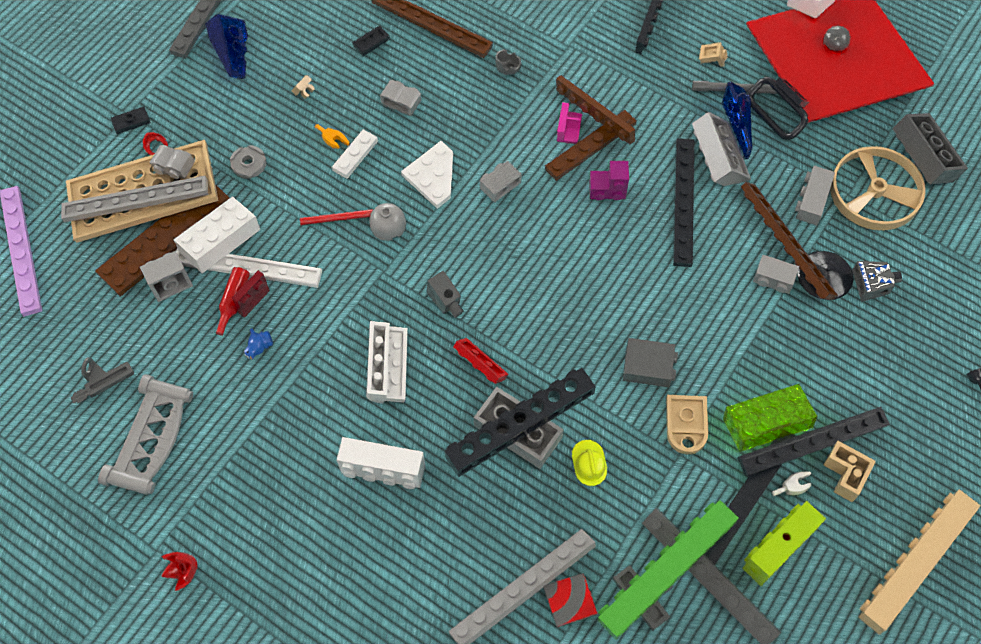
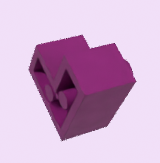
M610 161L608 171H590V199H626L629 184L628 161Z

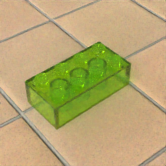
M796 384L725 407L723 420L739 452L791 434L812 429L818 416L800 384Z

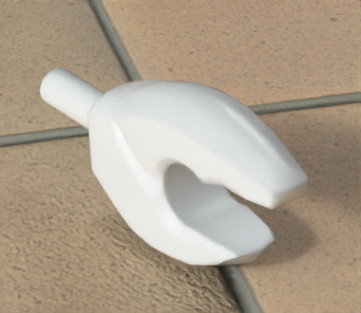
M806 471L792 474L784 481L782 488L772 491L773 496L786 492L787 495H800L806 492L811 487V483L800 485L798 480L810 476L811 472Z

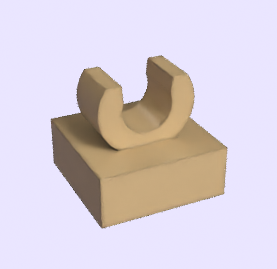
M306 75L291 91L296 96L301 91L302 97L307 98L309 95L305 89L313 92L315 88L308 84L312 79Z

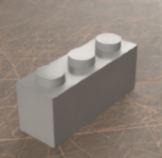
M813 166L812 171L807 172L804 180L807 185L802 187L799 195L802 197V200H798L795 211L798 212L796 219L818 225L835 172Z

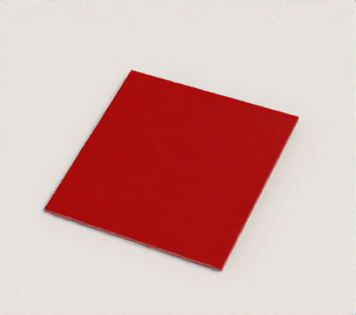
M835 0L817 18L792 9L746 23L777 75L786 79L809 102L803 108L808 114V123L934 86L932 79L875 0ZM833 26L845 27L851 36L849 46L841 51H833L824 44V35Z

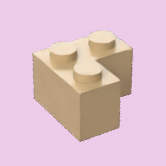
M837 441L824 463L825 467L842 475L834 493L853 502L859 496L876 461Z

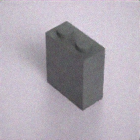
M628 338L622 381L669 387L671 381H675L676 369H673V363H677L678 352H675V344Z

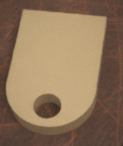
M667 395V438L670 445L682 454L699 452L705 446L708 439L707 396ZM685 439L691 440L693 447H685L682 441Z

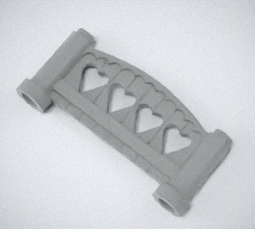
M144 374L140 380L138 391L145 394V397L115 466L105 464L100 471L98 483L105 486L111 484L148 495L152 494L156 484L152 482L153 477L161 469L175 444L181 425L183 405L186 402H191L193 392L190 389L154 379V376ZM169 403L173 404V408L169 410L170 416L167 418L162 417L155 408ZM161 421L166 422L165 427L162 428L163 432L159 436H156L147 426ZM157 439L158 444L154 446L155 451L152 454L146 453L140 445L142 442ZM150 458V463L146 465L147 470L144 473L139 472L132 463V461Z

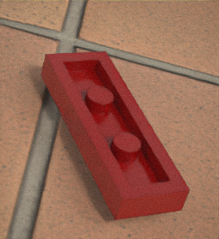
M464 338L456 341L453 348L458 351V354L471 362L475 369L480 370L486 375L489 381L496 384L505 380L508 376L506 371L469 339Z

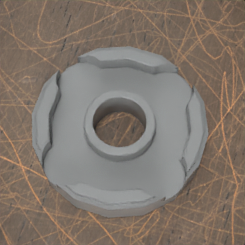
M252 145L245 148L240 147L230 157L231 168L238 177L253 178L264 171L266 158L263 151L258 147ZM247 159L253 160L250 164H244V161Z

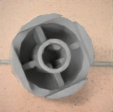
M384 203L375 207L371 212L369 224L375 237L380 240L390 241L392 238L400 237L406 228V219L400 207L391 203Z

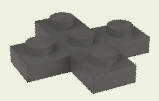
M629 565L614 576L613 581L620 590L626 591L631 586L629 582L637 573ZM671 586L664 594L670 591L673 588V586ZM658 600L641 615L652 631L670 618Z

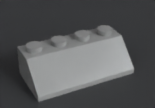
M707 112L692 123L693 133L699 141V148L705 156V164L710 169V177L714 183L728 186L751 180L728 121Z

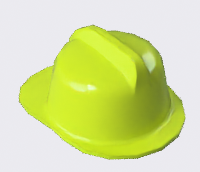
M592 440L578 442L572 450L576 476L581 483L587 486L598 485L607 475L604 452L601 446Z

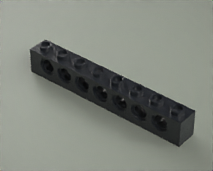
M583 368L577 371L574 369L564 379L555 380L549 385V388L534 393L531 399L527 401L522 400L511 411L506 410L502 412L498 419L493 422L488 421L484 423L480 430L469 432L458 443H451L447 446V450H445V458L456 475L460 477L595 394L596 386ZM573 387L575 391L569 392L565 388ZM556 397L558 398V401L551 402L549 398ZM539 407L542 411L534 412L532 408ZM521 417L525 421L522 423H518L515 421V419ZM500 428H506L508 431L502 434L499 433L497 430ZM483 438H488L491 442L482 444L480 441ZM465 449H471L473 450V453L470 455H465L463 451Z

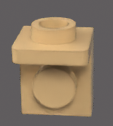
M721 43L701 45L699 56L701 63L718 61L720 67L724 66L727 59V51Z

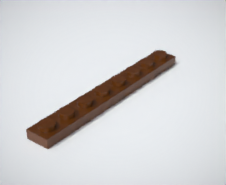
M371 0L373 4L482 58H485L493 47V42L407 0Z
M745 182L741 186L744 196L749 201H752L755 205V211L763 216L764 223L774 231V237L783 243L786 253L792 256L795 260V265L799 266L800 270H803L806 280L817 289V295L821 299L833 300L837 297V293L757 186Z

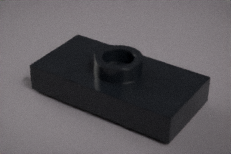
M379 25L353 41V47L362 56H365L390 40V35Z
M145 107L111 117L116 134L150 123Z

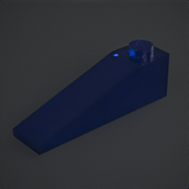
M216 14L205 23L208 38L229 77L244 79L246 75L245 53L247 52L245 45L248 40L245 20Z
M730 81L727 82L721 104L743 155L747 160L752 152L751 98L747 95L744 88Z

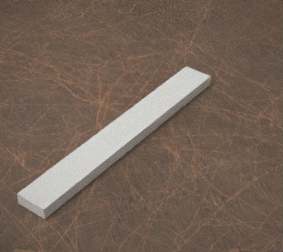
M177 248L176 253L183 266L196 268L180 254ZM227 254L208 269L230 274L233 267H240L250 272V277L259 270L264 274L266 280L316 288L319 286L322 275L321 268Z

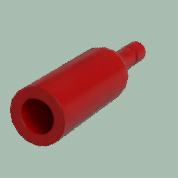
M233 267L219 304L221 318L216 330L217 335L223 336L228 320L238 311L232 297L250 277V272L243 268Z

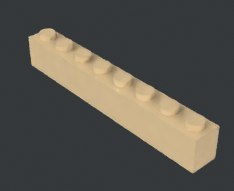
M960 489L956 493L952 494L950 492L943 500V503H945L942 509L938 507L931 517L934 520L931 523L927 522L919 531L922 533L920 538L915 537L908 545L910 551L907 554L902 553L896 561L899 564L896 569L891 568L884 576L886 579L883 585L879 583L873 590L872 594L875 596L872 600L869 601L867 599L860 607L862 612L858 618L879 635L890 626L981 506Z

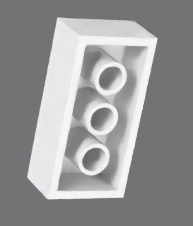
M231 197L175 238L174 241L180 254L201 273H204L257 233L260 227L256 216L234 197Z
M343 437L337 456L340 471L346 477L355 478V476H359L370 482L380 480L387 485H395L396 483L408 489L421 487L425 470L424 454L421 451Z

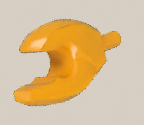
M315 125V128L322 132V138L328 146L340 149L335 140H340L347 146L350 145L346 136L340 131L332 128L325 130L320 125Z

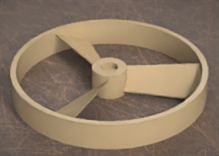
M863 147L845 155L835 168L834 178L830 187L832 199L838 210L853 223L872 230H891L907 224L917 214L925 198V183L914 163L904 155L883 147ZM873 156L889 159L902 166L912 176L918 190L889 185L884 179L877 178ZM860 157L872 181L866 193L845 204L836 185L837 171L846 162ZM882 196L915 209L908 216L895 221H875L858 214L872 198H880Z

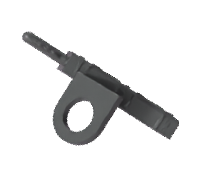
M87 357L82 364L81 373L89 382L84 385L86 389H79V391L74 392L71 400L73 403H81V401L86 400L87 396L92 398L99 395L101 392L134 375V371L130 364L125 362L106 373L92 358ZM88 362H89V367H88V370H87V372H86V366H87V364H88Z

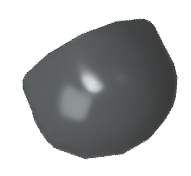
M833 26L825 33L824 44L833 51H841L849 46L850 33L845 27Z
M503 49L495 55L496 69L500 73L513 75L520 70L522 65L521 59L515 52L508 54L506 49Z

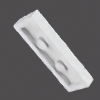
M362 130L332 166V170L348 179L378 142V138Z

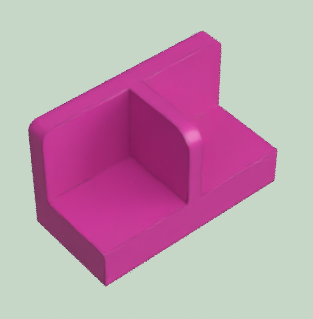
M562 102L557 142L577 144L582 114L569 112V103Z

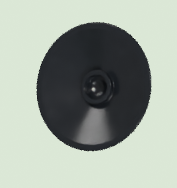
M815 251L807 254L838 296L833 300L843 297L850 291L854 277L852 269L845 259L829 251ZM798 269L797 277L803 289L810 295L821 299L817 295V289L814 285L806 280L803 270Z

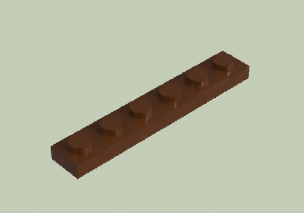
M562 75L556 78V90L560 95L565 96L572 104L580 107L584 113H588L596 122H600L608 131L615 133L622 141L627 142L629 145L635 142V129Z
M626 110L617 115L630 126L634 127L637 120ZM602 125L546 164L545 170L557 181L617 139L618 136L612 131H608Z

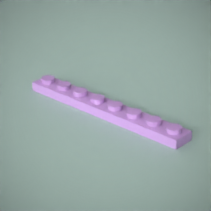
M18 186L0 190V198L20 312L24 317L42 312L21 192Z

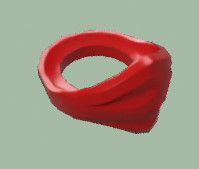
M155 132L145 134L143 147L147 154H155L150 150L149 145L154 140L168 146L166 139L161 134Z

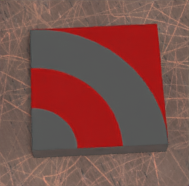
M583 573L547 584L543 587L557 628L598 614Z

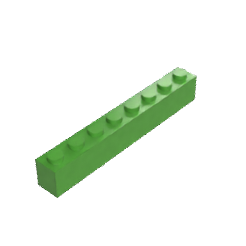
M721 500L716 504L710 503L704 510L706 514L701 519L697 516L689 524L691 528L686 533L682 531L674 539L676 543L672 547L667 545L659 553L661 557L656 562L652 560L644 568L646 572L641 577L637 574L629 582L631 586L626 591L622 589L615 595L614 599L616 601L611 606L606 604L598 612L600 614L598 622L615 640L736 524L739 518Z

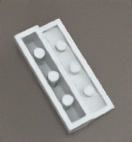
M370 321L366 397L373 402L382 404L384 401L404 402L406 394L407 328L389 326L390 323Z

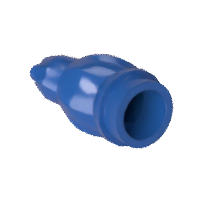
M250 329L251 335L248 340V346L244 351L248 359H254L256 355L263 353L264 349H268L269 346L273 345L269 331H262L258 334L253 329Z

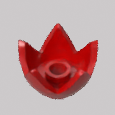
M172 552L162 556L164 560H169L171 563L164 570L161 577L179 579L175 586V591L182 589L192 581L198 568L197 561L192 555L183 552Z

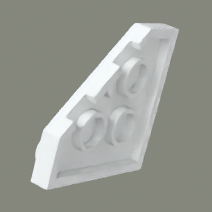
M440 141L401 171L402 176L437 209L451 198L453 151Z

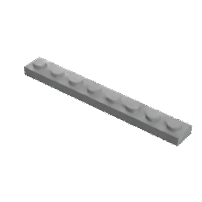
M200 176L62 203L61 219L64 222H70L208 195V179L206 176Z
M581 529L448 631L457 644H471L595 548V542Z

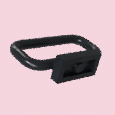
M770 77L761 78L747 93V103L782 139H794L806 127L808 114L803 108L809 102L786 79L779 77L775 81ZM764 84L770 85L800 115L801 121L792 132L786 133L754 101V95Z

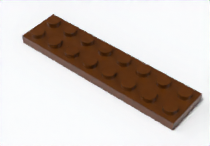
M215 185L219 201L160 218L97 268L95 272L121 297L144 278L140 269L141 266L149 261L161 258L167 253L177 251L174 239L218 208L230 197Z

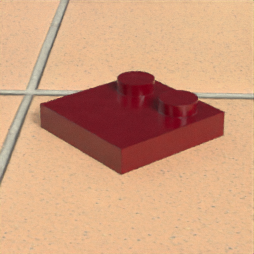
M259 270L232 297L238 313L244 318L270 291L264 274Z

